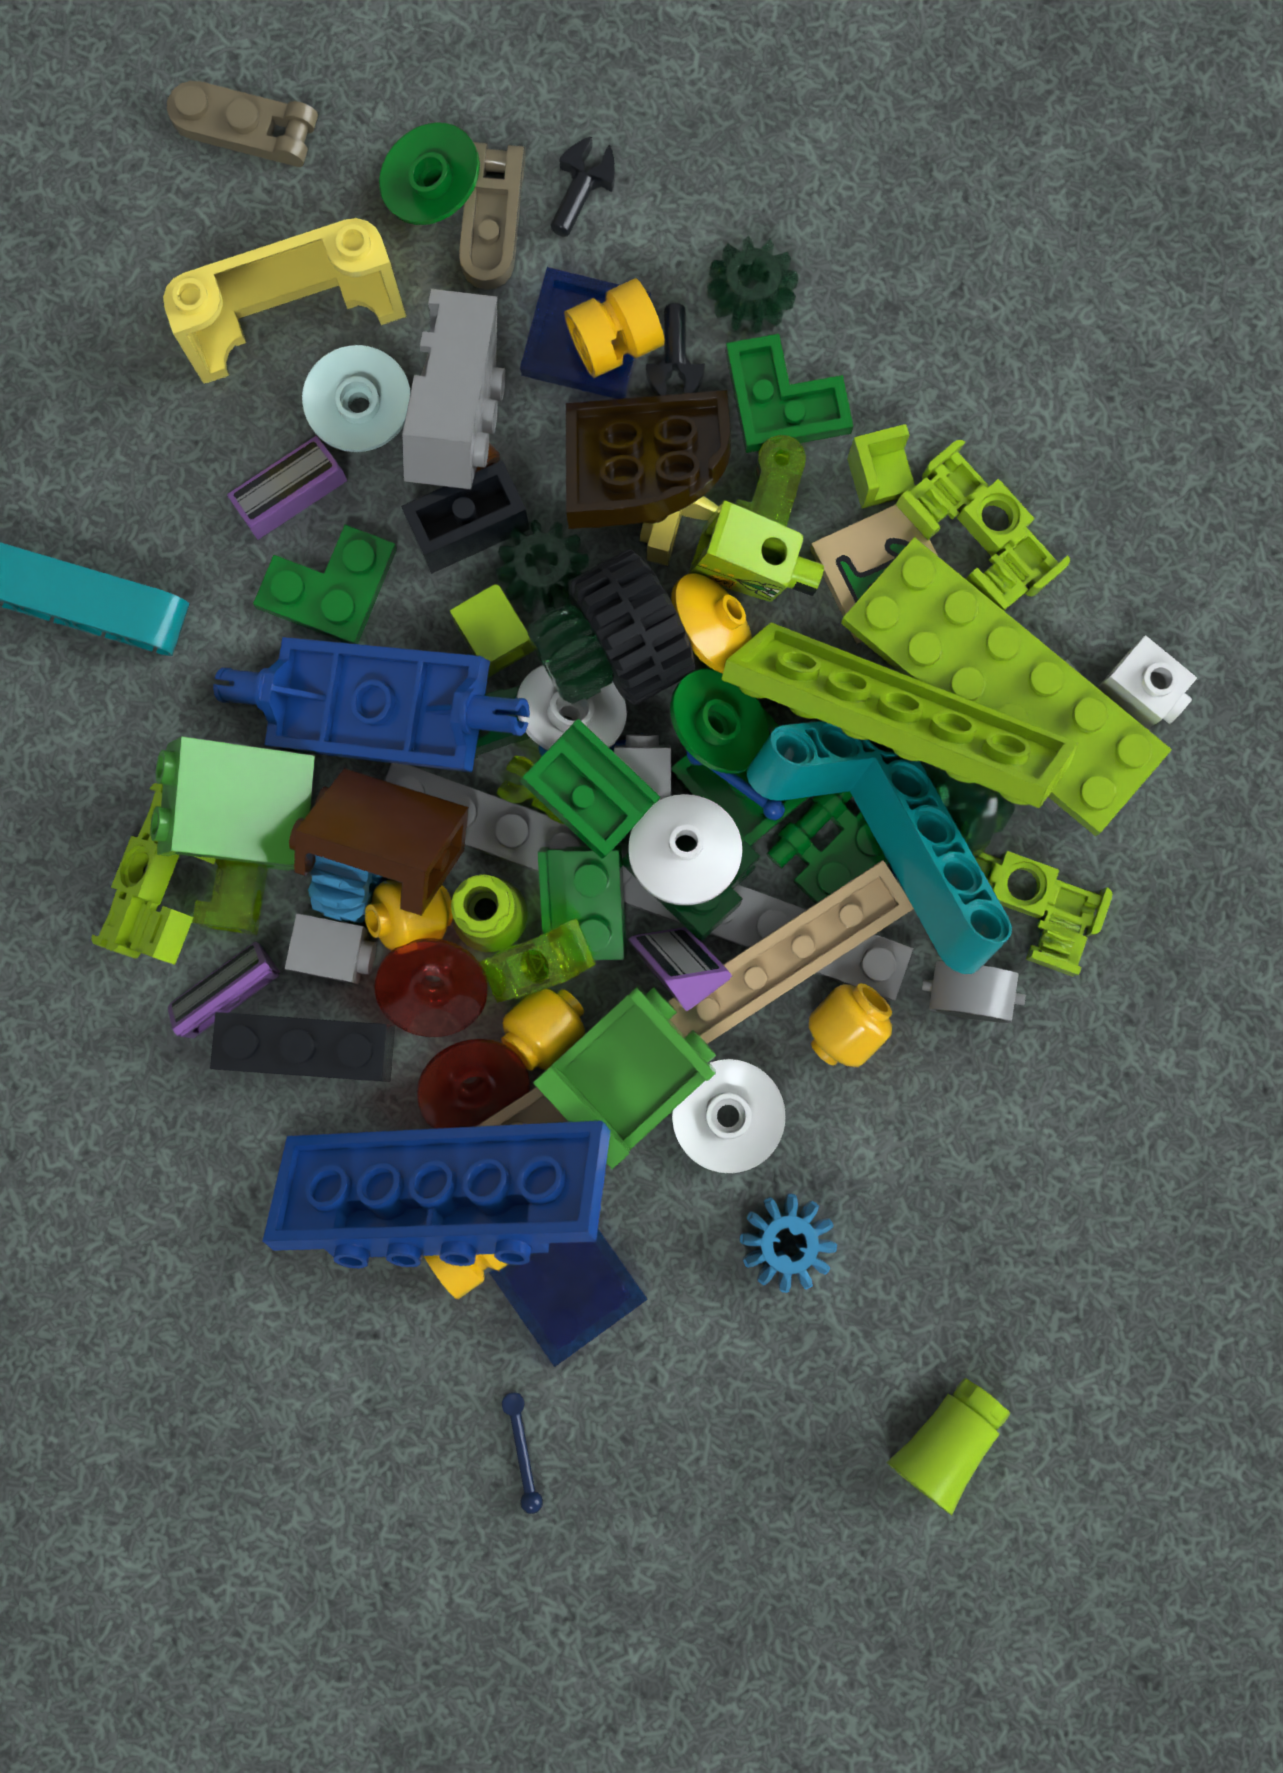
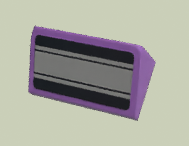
M316 435L228 493L227 496L257 540H259L347 482V479L339 464Z
M686 927L639 934L628 939L647 967L685 1011L693 1008L732 977L727 968Z
M254 942L169 1004L170 1022L172 1030L177 1036L195 1038L214 1024L215 1012H231L280 976L278 974L280 972L261 944Z

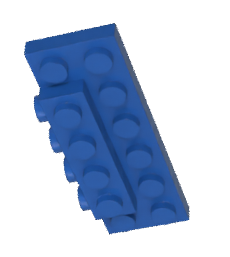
M601 1120L287 1136L263 1242L273 1251L325 1249L333 1256V1260L337 1264L356 1269L367 1267L369 1257H386L388 1262L397 1266L417 1267L421 1264L422 1256H440V1259L448 1264L469 1266L475 1263L476 1255L494 1254V1257L501 1262L522 1265L530 1262L531 1253H548L550 1243L596 1242L611 1131L604 1121Z

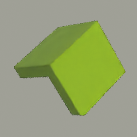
M906 424L854 437L847 460L862 509L897 500L906 490L910 491L915 487L904 450L910 436Z
M494 584L449 610L456 627L473 655L482 656L490 661L488 678L534 651L529 633L499 585Z

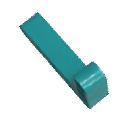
M0 542V601L3 602V608L50 621L52 616L55 617L53 623L101 636L103 631L106 632L104 638L151 652L154 647H157L156 653L173 656L189 608V602L157 588Z
M824 721L782 725L774 729L747 769V778L752 788L762 797L776 801L850 791L940 958L948 967L961 974L977 972L1009 939L1012 934V925L920 761L903 759L893 749L869 739L859 740L849 737L843 733L841 728Z

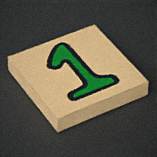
M896 505L811 543L810 550L815 561L824 565L823 577L843 617L914 537L937 555L930 539L927 540ZM851 633L856 644L862 642L853 633Z

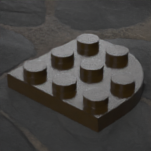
M727 390L566 403V514L568 528H600L642 522L650 524L659 523L665 520L668 515L693 504L710 491L725 472L731 454Z

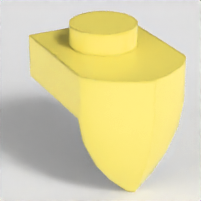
M703 496L684 509L668 515L665 520L659 523L650 524L643 522L640 541L648 543L647 560L668 566L682 515L708 521L719 506Z

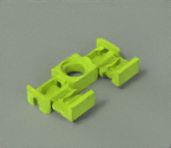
M956 440L928 464L922 474V481L910 491L906 490L895 505L927 540L939 532L940 525L938 523L948 515L953 520L957 516L961 524L991 556L989 561L993 564L984 573L977 567L966 580L1005 611L1023 594L1030 597L1038 594L1069 565L1070 558L1067 555L1058 563L1027 528L1035 518L999 479L989 486L959 453L966 442ZM997 506L1004 510L1009 520L1008 528L1003 531H995L987 527L982 519L983 508Z
M154 783L150 787V790L154 791L155 794L148 815L138 837H130L111 888L116 889V893L109 914L99 936L92 934L91 941L95 945L134 959L143 953L175 965L194 917L164 906L161 912L156 911L158 905L161 904L179 854L172 856L157 855L158 841L151 839L152 814L156 806L161 807L163 784ZM193 856L211 864H215L216 861L214 858ZM148 864L147 869H146V872H145L144 875H143V870H144V868L146 867V865Z
M969 848L1002 906L1037 919L1043 917L1044 913H1046L1044 921L1039 920L1037 925L1038 928L1043 929L1038 946L1030 945L1025 960L1072 977L1079 975L1082 967L1078 965L1088 939L1086 936H1092L1101 931L1112 900V891L1106 887L1098 895L1057 880L1059 869L1009 851L1004 852L1001 859ZM1013 871H1028L1036 879L1037 890L1030 900H1018L1009 892L1008 878ZM1085 927H1086V928H1088V929H1087L1086 935L1083 936V933H1084V930H1085Z

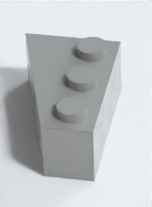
M431 289L428 302L430 309V332H422L420 352H428L421 376L414 375L402 434L404 481L471 489L476 468L486 467L489 452V434H494L496 428L497 401L502 402L505 389V368L496 367L497 296Z

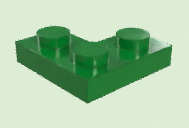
M779 334L726 343L725 353L746 453L760 451L762 445L769 439L768 449L852 433L854 426L843 375L789 384Z
M344 525L325 573L273 555L253 605L258 610L344 643L358 644L396 554V544Z

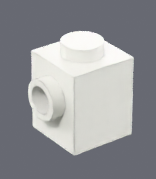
M1145 635L1128 651L1099 685L1098 689L1145 728L1150 729L1162 719L1171 724L1183 712L1192 700L1185 692L1197 677Z

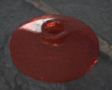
M436 938L417 939L393 949L381 962L375 979V996L384 1015L404 1031L424 1037L448 1036L470 1026L482 1013L488 994L486 974L479 961L458 944ZM425 976H436L441 978V980L431 982Z
M488 1039L464 1040L446 1047L437 1053L425 1066L417 1086L418 1105L424 1119L434 1129L476 1127L528 1093L530 1090L529 1075L520 1056L505 1044ZM478 1077L472 1083H463L468 1078Z

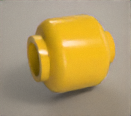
M391 879L383 881L376 886L373 892L372 904L366 906L365 921L370 934L374 938L379 937L381 943L387 949L394 952H405L434 945L443 939L447 927L453 921L451 911L452 900L443 885H441L422 916L400 909L401 882Z
M863 983L857 986L842 984L836 987L809 1016V1029L814 1038L811 1046L814 1052L830 1065L834 1066L839 1062L845 1066L859 1067L890 1038L892 1023L889 1017L892 1015V1010L887 1001L872 987Z
M537 987L531 990L504 1016L503 1030L505 1035L501 1038V1041L508 1053L524 1068L530 1071L536 1067L547 1070L585 1035V1028L580 1018L584 1014V1009L579 1001L565 989H561L556 993L545 987Z

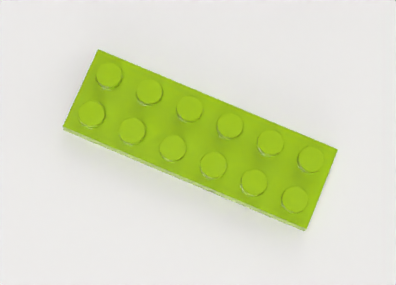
M915 537L842 619L841 624L899 673L1078 742L1071 764L1048 797L1095 837L1105 829L1172 750Z
M772 622L726 660L722 675L723 681L738 686L748 696L768 698L790 707V710L800 717L819 719L837 726L849 737L859 740L869 739L893 749L903 759L923 761L945 770L955 780L965 783L975 782L995 790L1009 802L1018 805H1032L1040 809L1071 764L1078 746V742Z

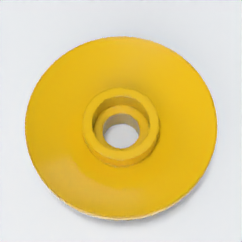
M691 573L675 583L671 593V602L687 633L694 654L713 670L723 673L726 660L752 639L743 606L721 585L707 576Z

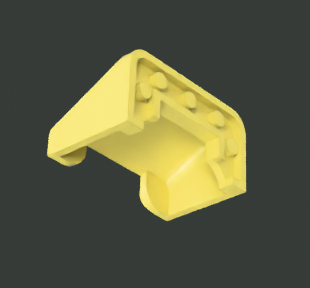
M358 218L342 220L184 272L171 280L163 296L164 308L173 335L203 384L229 376L226 362L230 351L235 345L239 346L246 343L238 320L239 318L339 286L347 309L357 305L367 307L376 314L381 325L406 317L382 237L375 226L366 220Z

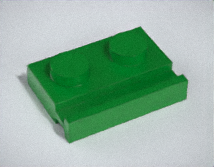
M579 719L563 733L519 780L601 859L605 858L651 806L661 798Z
M572 846L562 849L541 847L537 853L542 936L552 959L624 960L627 955L622 846H615L603 859L588 846Z

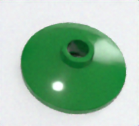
M441 122L428 123L412 129L392 146L382 164L379 189L386 207L395 217L413 225L433 224L450 217L466 203L476 186L480 171L477 148L462 129L452 124Z
M713 669L696 670L685 676L672 693L670 714L674 730L685 749L706 767L727 774L745 772L769 737V725L763 707L757 698L748 696L738 686L723 681V673Z

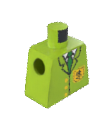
M724 500L703 526L688 574H701L711 578L723 588L772 602L787 587L813 596L822 579L824 565L798 556L803 542V535L800 532Z

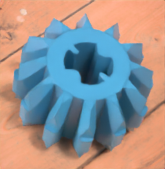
M315 855L316 862L310 872L312 882L308 888L312 909L323 913L325 917L335 920L362 923L365 920L366 906L372 904L374 889L385 881L386 877Z
M788 1193L786 1195L783 1213L779 1212L774 1199L767 1197L763 1202L764 1207L771 1216L764 1221L753 1211H750L746 1216V1219L752 1225L758 1227L760 1231L759 1234L741 1233L739 1241L747 1246H759V1249L743 1257V1262L746 1267H754L766 1261L757 1276L758 1282L762 1285L769 1283L778 1271V1287L781 1292L788 1293L790 1291L792 1274H797L803 1288L809 1289L813 1286V1283L806 1271L807 1268L812 1265L819 1273L824 1275L830 1270V1267L817 1257L818 1251L825 1253L837 1251V1244L835 1242L818 1239L819 1235L829 1232L833 1228V1223L829 1218H825L810 1224L819 1208V1205L814 1201H809L803 1207L800 1214L797 1215L798 1200L795 1194ZM785 1228L793 1235L801 1234L803 1239L802 1244H795L799 1252L792 1257H788L783 1250L774 1252L773 1241L780 1242L776 1234Z

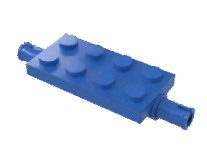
M282 637L279 659L269 668H264L260 672L222 667L218 670L214 679L229 681V684L234 686L213 684L214 695L219 702L257 705L264 712L268 723L265 746L280 750L464 772L473 771L479 730L523 735L528 727V723L517 721V717L514 716L530 717L529 704L525 698L512 699L485 696L490 661L482 656Z

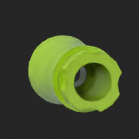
M491 875L472 876L464 880L457 887L452 897L451 911L454 929L459 938L475 950L482 952L504 950L513 945L524 932L528 918L525 899L512 883ZM489 900L496 904L497 911L493 917L484 921L477 917L476 909L481 902Z
M963 1378L955 1389L953 1396L947 1394L932 1416L911 1440L886 1463L952 1516L968 1482L985 1454L1000 1435L997 1430L1007 1420L1010 1412L978 1385L967 1378Z

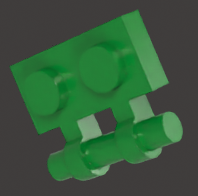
M850 791L814 796L812 798L814 805L795 824L789 822L778 833L780 840L766 853L770 860L781 869L795 855L807 865L793 882L815 904L880 861L884 860L886 865L889 863L862 813L860 812L855 817L845 806L853 797ZM831 820L842 832L821 852L813 845L811 839Z

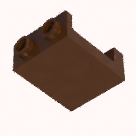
M344 768L330 787L324 786L320 790L313 809L305 818H298L292 828L289 847L295 851L294 873L307 876L315 865V855L401 882L400 909L422 916L464 852L469 807Z

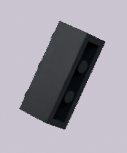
M215 1012L210 1069L391 1082L395 1026L379 1023Z

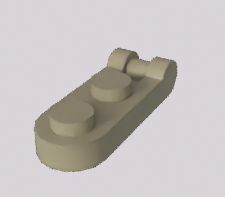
M188 81L179 84L172 90L167 99L169 118L180 135L191 140L296 167L304 165L308 152V147L304 144L307 133L314 132L318 119L317 111L302 102L291 101L287 104L201 81ZM275 125L286 127L284 135L277 138L272 137Z
M473 142L479 155L480 171L476 186L464 204L459 249L460 264L466 280L474 287L484 290L496 289L508 281L514 269L522 181L525 168V146L508 145L507 150L488 149V143ZM487 171L505 173L504 179L486 178Z

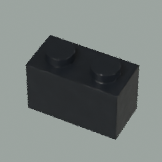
M503 460L475 472L471 489L444 486L401 506L431 574L530 530L526 508Z

